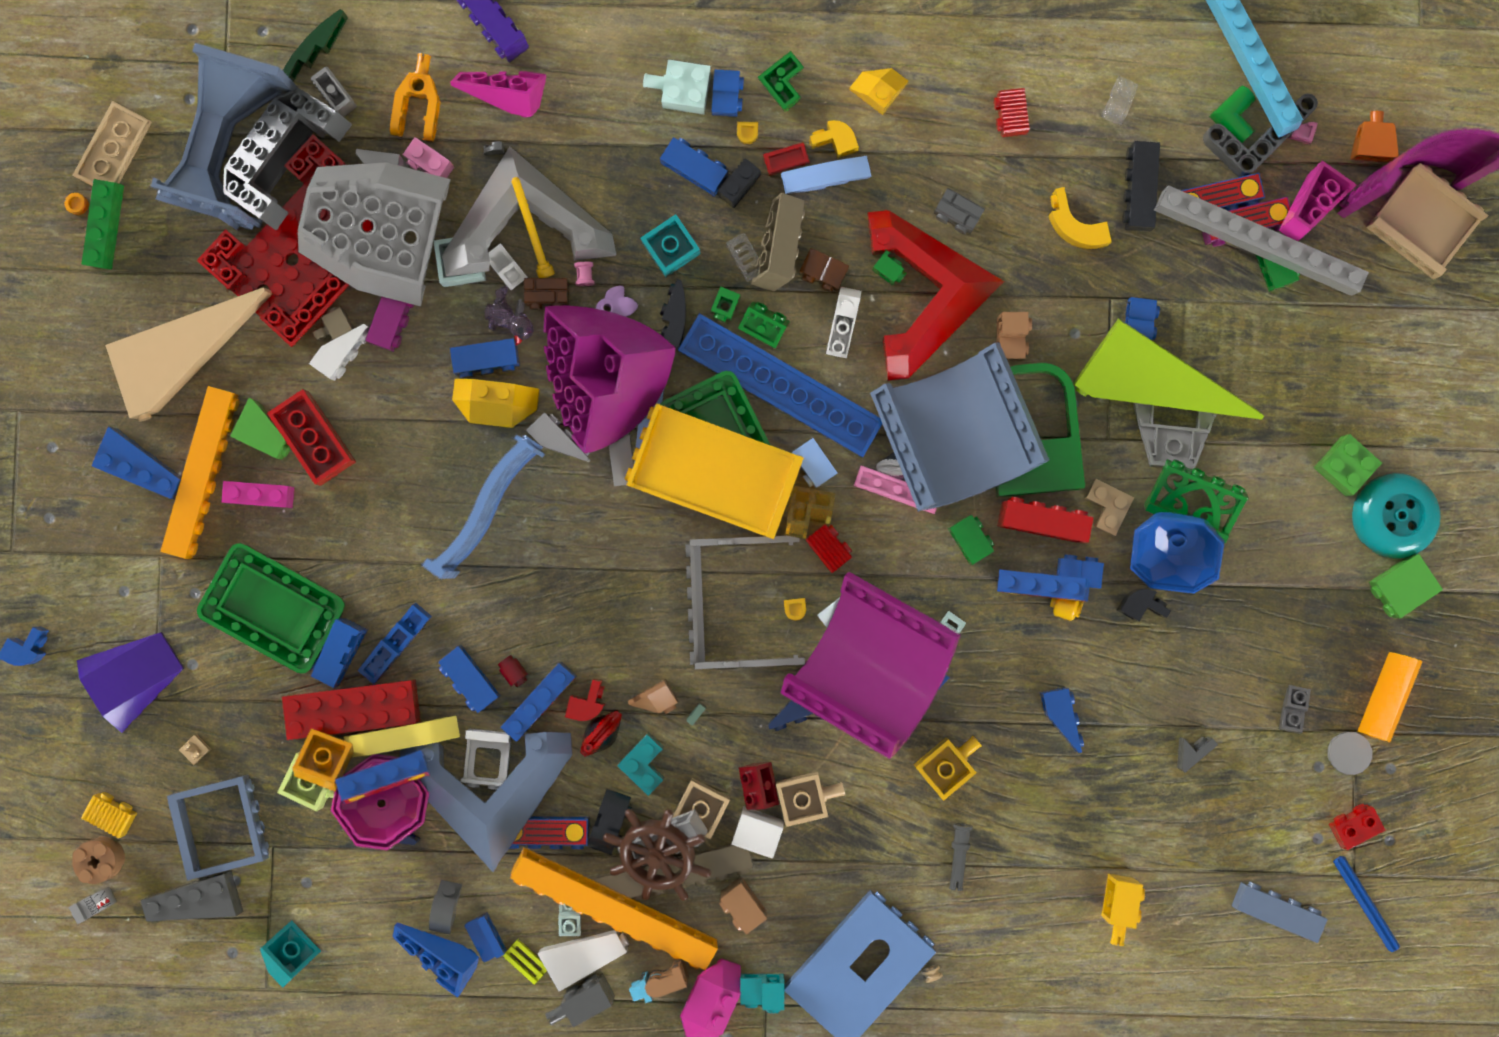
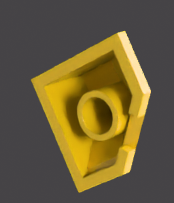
M893 68L864 71L851 85L849 90L883 115L909 81Z

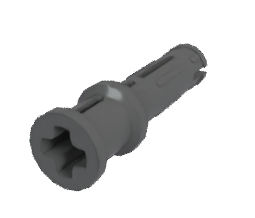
M954 823L955 836L954 841L951 842L954 854L949 889L956 891L957 888L958 891H963L966 853L971 847L969 836L973 826L964 823Z

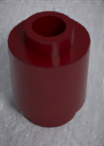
M512 655L498 664L500 673L510 687L515 685L518 688L527 681L525 677L528 673L518 659H514Z

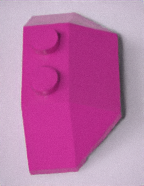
M721 958L716 964L698 975L680 1015L685 1037H719L723 1034L741 994V965Z

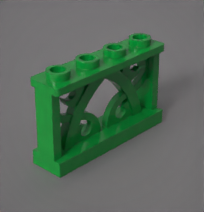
M1167 459L1144 505L1145 511L1152 514L1171 512L1201 518L1200 515L1203 512H1212V514L1206 513L1208 515L1206 520L1215 528L1226 544L1229 534L1249 497L1246 489L1240 485L1234 484L1231 486L1218 476H1213L1212 478L1205 475V472L1198 468H1193L1192 470L1185 467V464L1179 460L1173 459V461ZM1174 473L1181 475V481L1177 482L1173 479V483L1177 488L1172 489L1167 483L1168 476ZM1162 487H1164L1169 493L1160 501L1156 500ZM1197 489H1204L1212 507H1201L1194 511L1193 514L1187 513V501L1182 494ZM1225 495L1235 498L1236 502L1233 507L1220 509V506L1230 503V501L1223 500ZM1176 498H1178L1182 502L1183 505L1181 508L1174 507V504L1178 503V501L1175 500ZM1221 514H1230L1224 527L1220 526Z

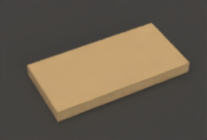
M112 101L72 176L93 186V179L119 184L152 122Z

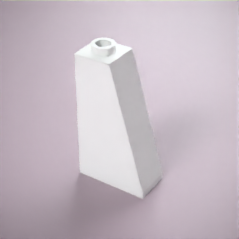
M612 930L543 947L539 950L538 956L560 992L627 953L629 941L624 933L620 934V932Z

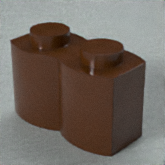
M810 248L800 269V274L806 282L813 284L815 281L822 284L821 288L832 293L833 290L838 292L848 272L849 265Z

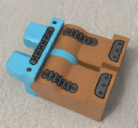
M675 959L672 967L668 969H657L650 974L648 971L643 972L640 979L632 982V987L629 988L633 1002L644 998L647 1003L652 1001L653 998L686 988L689 975L682 959Z

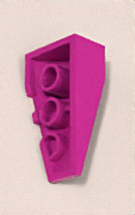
M506 71L499 72V74L487 76L486 72H459L450 83L451 86L506 112L520 115L521 117H532L541 104L546 74L519 71V75H507Z

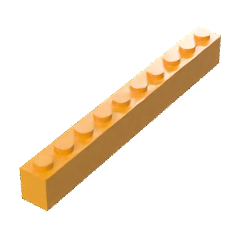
M523 848L512 868L510 878L520 886L526 885L539 895L545 894L558 904H566L572 907L575 912L585 913L596 922H604L610 925L615 931H623L637 941H644L656 950H663L669 953L675 959L687 961L694 968L706 970L718 950L717 939L526 848Z

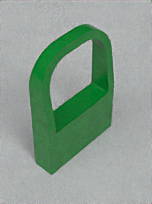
M1049 363L1011 366L1013 375L1046 373L1055 377L1060 382L1064 391L1068 438L1041 440L1049 461L1013 480L995 487L996 497L1084 489L1085 479L1077 405L1072 380L1064 370Z

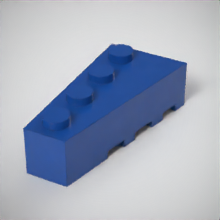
M109 426L91 465L170 499H176L182 478L181 475L162 463L150 452H147L134 440L124 435L119 429Z

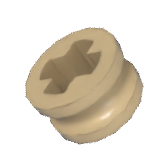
M932 965L921 971L922 975H925V983L933 982L943 977L942 973L939 972V965Z

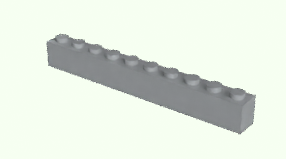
M1169 185L1162 191L1154 211L1350 296L1361 292L1369 273Z

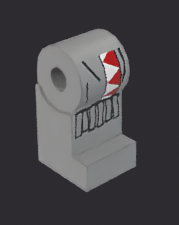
M107 887L68 908L78 925L113 905L117 900L110 887Z

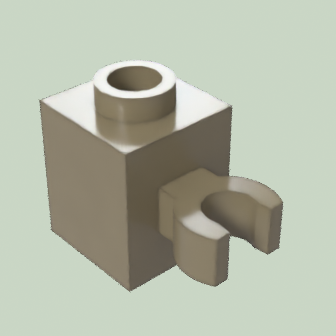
M334 307L325 312L326 315L321 317L325 327L314 331L313 334L316 340L321 342L329 336L334 340L355 328L346 311L342 308Z

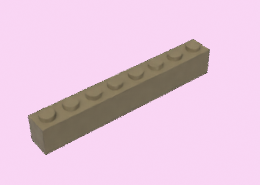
M728 844L695 852L694 864L710 869L711 876L704 877L690 872L682 886L687 888L686 884L694 882L695 885H702L708 882L707 879L716 877V880L726 879L729 877L728 874L737 872V875L749 873V869L753 868L750 851ZM668 864L674 873L681 869ZM646 865L642 868L648 871L649 866ZM658 868L656 875H664V873ZM627 872L616 876L608 873L589 878L634 900L642 899L641 895L644 886L632 879ZM652 889L651 893L655 896L666 893V890Z

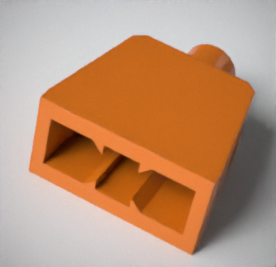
M1371 111L1370 121H1365L1358 126L1350 160L1391 162L1399 156L1395 124L1383 122V111Z

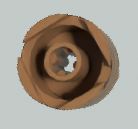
M97 837L81 844L73 852V870L82 883H102L120 872L125 861L124 850L121 844L109 837Z

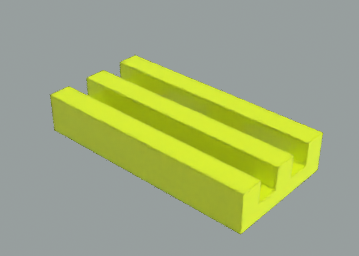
M519 939L503 955L508 962L534 985L547 972L541 959ZM518 946L535 963H537L542 968V970L539 971L515 948ZM510 953H513L537 976L535 977L534 975H532L523 965H521L512 955H510Z

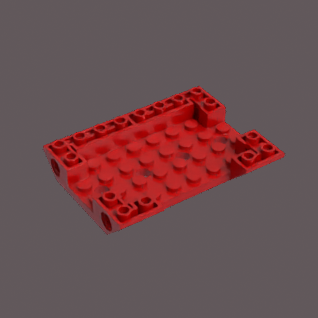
M312 135L284 165L304 184L282 207L289 213L278 229L275 230L266 224L247 246L225 229L196 260L238 297L258 290L262 286H268L269 290L272 291V295L255 313L291 347L300 340L349 286V284L299 253L298 228L305 196L317 167L346 165L315 135ZM324 208L320 211V218L323 221H328L331 213L328 209ZM365 220L362 225L363 230L367 233L371 232L374 228L373 222ZM295 254L298 256V262L291 266L288 264V258Z

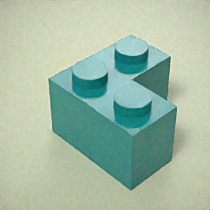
M649 732L617 765L648 796L665 778L650 764L663 750L664 746Z
M741 974L740 1005H745L746 1008H757L758 1005H762V1010H767V1013L772 1014L784 1010V974Z

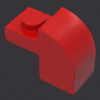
M595 678L592 680L587 699L575 695L570 696L565 718L588 721L600 714L605 706V703L597 701L598 698L602 699L605 686H601L602 680Z

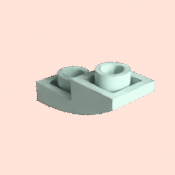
M559 904V936H580L581 914L575 912L572 907L566 904Z

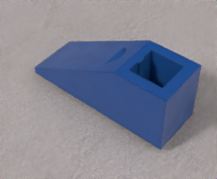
M1066 687L1040 692L1044 714L1076 752L1082 753L1081 747L1084 746L1082 734H1078L1077 730L1079 718L1077 712L1074 713L1072 704H1075L1073 692H1069V688Z

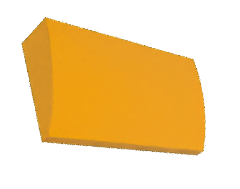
M1388 653L1358 732L1375 739L1391 742L1423 661L1397 653Z

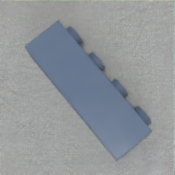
M1249 881L1248 885L1240 883L1231 905L1236 910L1313 942H1319L1328 920L1321 915L1322 911L1311 906L1308 909L1301 907V902L1289 898L1288 901L1281 899V894L1270 889L1268 893L1261 890L1262 886Z

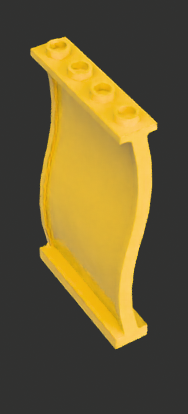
M656 403L655 408L651 406L647 419L650 420L647 428L643 427L639 438L643 440L641 447H636L632 460H635L632 469L628 468L624 479L628 481L627 486L774 539L804 457L767 445Z

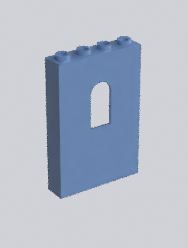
M869 890L784 985V991L834 1037H860L936 953L933 947L934 942L926 935L924 937L920 936L917 933L919 929L910 920L906 923L901 918L903 914L896 907L892 906L890 908L885 904L886 898L878 891L873 893ZM874 940H884L890 947L889 955L871 976L864 981L850 966Z

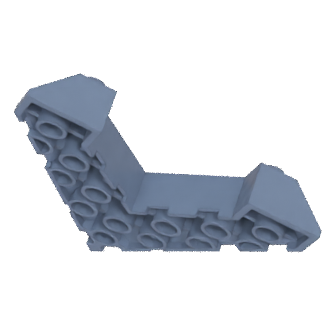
M540 732L525 734L526 756L486 803L444 768V751L441 744L431 743L400 750V757L420 750L424 753L431 775L420 778V781L429 792L428 802L490 870L494 872L504 854L507 853L517 838L516 836L520 830L523 829L542 801L543 796L551 788L560 771L573 755L571 733Z

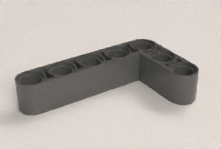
M1309 93L1302 95L1294 102L1303 121L1318 105L1317 98ZM1301 102L1307 103L1309 109H1304ZM1214 124L1204 133L1203 142L1235 175L1242 177L1254 172L1293 132L1280 137L1279 140H1275L1271 134L1275 131L1271 126L1247 149L1223 125ZM1211 132L1217 133L1219 140H1214L1211 137ZM1226 147H1231L1234 150V155L1228 154ZM1261 147L1264 150V155H1260L1256 148ZM1242 162L1248 163L1249 170H1245L1242 167Z

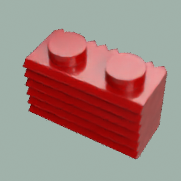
M1025 88L1001 90L998 92L997 97L994 98V109L999 111L996 127L997 131H1001V137L1026 135L1029 132Z
M824 524L805 541L827 569L833 573L852 558L850 555L852 549L845 541L841 544L837 539L839 533L832 525L828 527Z

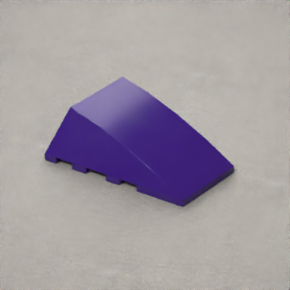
M162 632L76 660L79 679L101 715L121 733L184 669Z

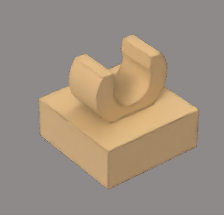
M197 734L193 735L179 749L193 765H196L211 750Z

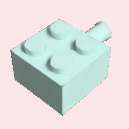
M668 60L666 75L663 77L645 73L643 87L662 89L661 102L664 109L704 115L711 67Z

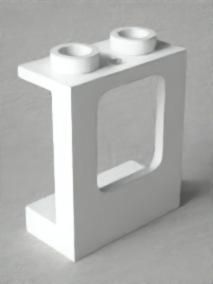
M468 729L465 736L467 747L464 777L461 779V782L467 783V787H479L480 784L488 785L489 789L497 790L508 777L512 738L506 732ZM478 747L499 749L501 751L498 778H484L474 775L475 755Z

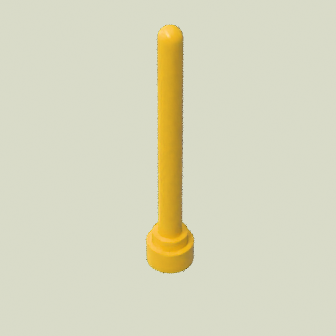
M514 177L512 185L538 261L536 272L538 278H547L554 275L555 272L549 261H546L521 181L518 177Z

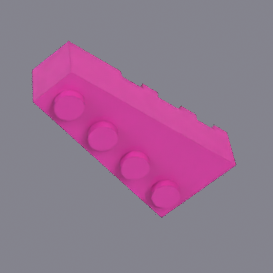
M1322 160L1306 176L1279 231L1287 237L1299 241L1357 184Z

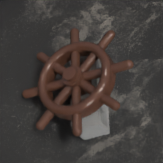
M628 809L625 815L632 824V827L627 831L626 835L623 838L609 833L603 836L605 842L619 846L617 850L620 853L622 864L611 868L610 874L616 876L627 872L632 879L644 886L641 895L644 900L650 898L652 889L667 890L674 888L679 898L685 901L688 899V894L683 888L682 883L688 878L690 872L704 877L711 876L710 869L694 864L695 852L693 847H698L705 841V835L708 831L695 809L672 818L673 811L667 809L664 812L662 821L645 820L641 822L634 811ZM681 853L683 859L671 856V854ZM668 864L681 869L674 873ZM646 865H648V866H649V869H648V871H647V870L643 869L642 867H645ZM658 868L662 870L664 875H656Z

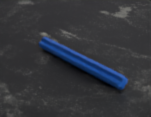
M1339 856L1334 859L1333 863L1388 951L1394 952L1400 948L1398 941L1346 858Z

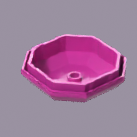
M372 754L344 774L343 777L399 757ZM420 779L345 804L341 801L337 788L334 791L331 812L357 847L388 851L424 824L429 792ZM380 800H384L386 802L385 806L382 808L378 807V802Z

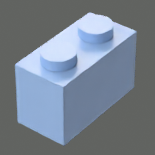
M814 438L792 452V454L804 457L800 468L806 474L803 478L809 487L813 485L816 489L837 474V471Z

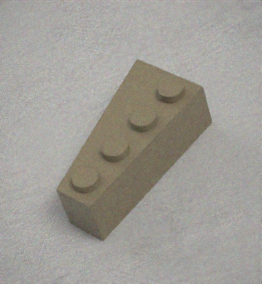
M784 193L779 194L772 200L766 227L769 230L765 233L761 243L764 251L761 257L757 258L755 267L759 268L757 277H752L751 285L774 292L794 278L796 268H794L795 260L799 254V248H797L798 240L802 235L801 221L805 215V209H803L804 200Z

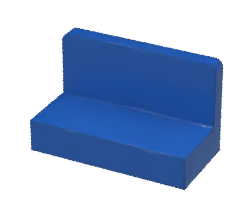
M488 912L465 924V928L483 962H487L494 957L497 959L506 953L507 949Z

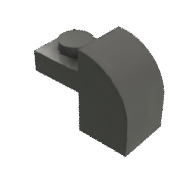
M441 880L431 907L429 930L451 934L462 884Z

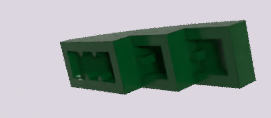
M339 9L324 20L304 39L291 55L283 68V72L293 82L303 65L311 69L320 51L329 54L348 19L345 12Z

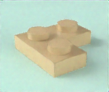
M1094 479L1085 498L1104 507L1095 527L1112 536H1116L1134 497L1098 479Z

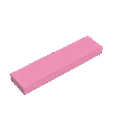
M860 466L854 483L855 487L916 508L906 481ZM937 508L924 511L935 514Z

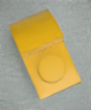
M837 120L828 121L827 131L824 129L817 130L812 133L813 135L809 139L812 149L832 143L837 159L856 153L859 148L853 130L844 122Z

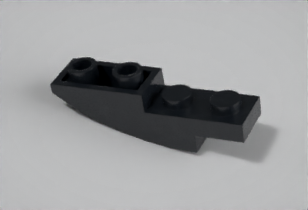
M677 279L676 284H671L668 291L670 296L668 304H663L660 315L663 316L662 321L669 324L668 327L664 326L661 336L670 342L676 350L679 349L682 343L686 324L685 293L682 281Z

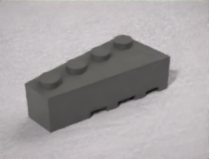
M232 871L150 895L140 900L146 921L234 917L244 912Z

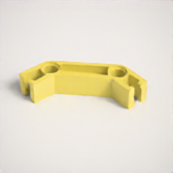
M451 716L417 724L344 736V741L353 745L354 754L352 757H360L458 738L460 733L457 717Z

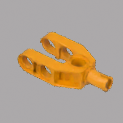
M418 53L416 72H409L395 91L390 121V134L403 136L409 98L414 96L428 100L426 116L423 117L425 125L424 138L422 140L434 141L441 102L434 80L428 74L431 56L428 54L423 56L422 53ZM418 83H424L422 90H415Z

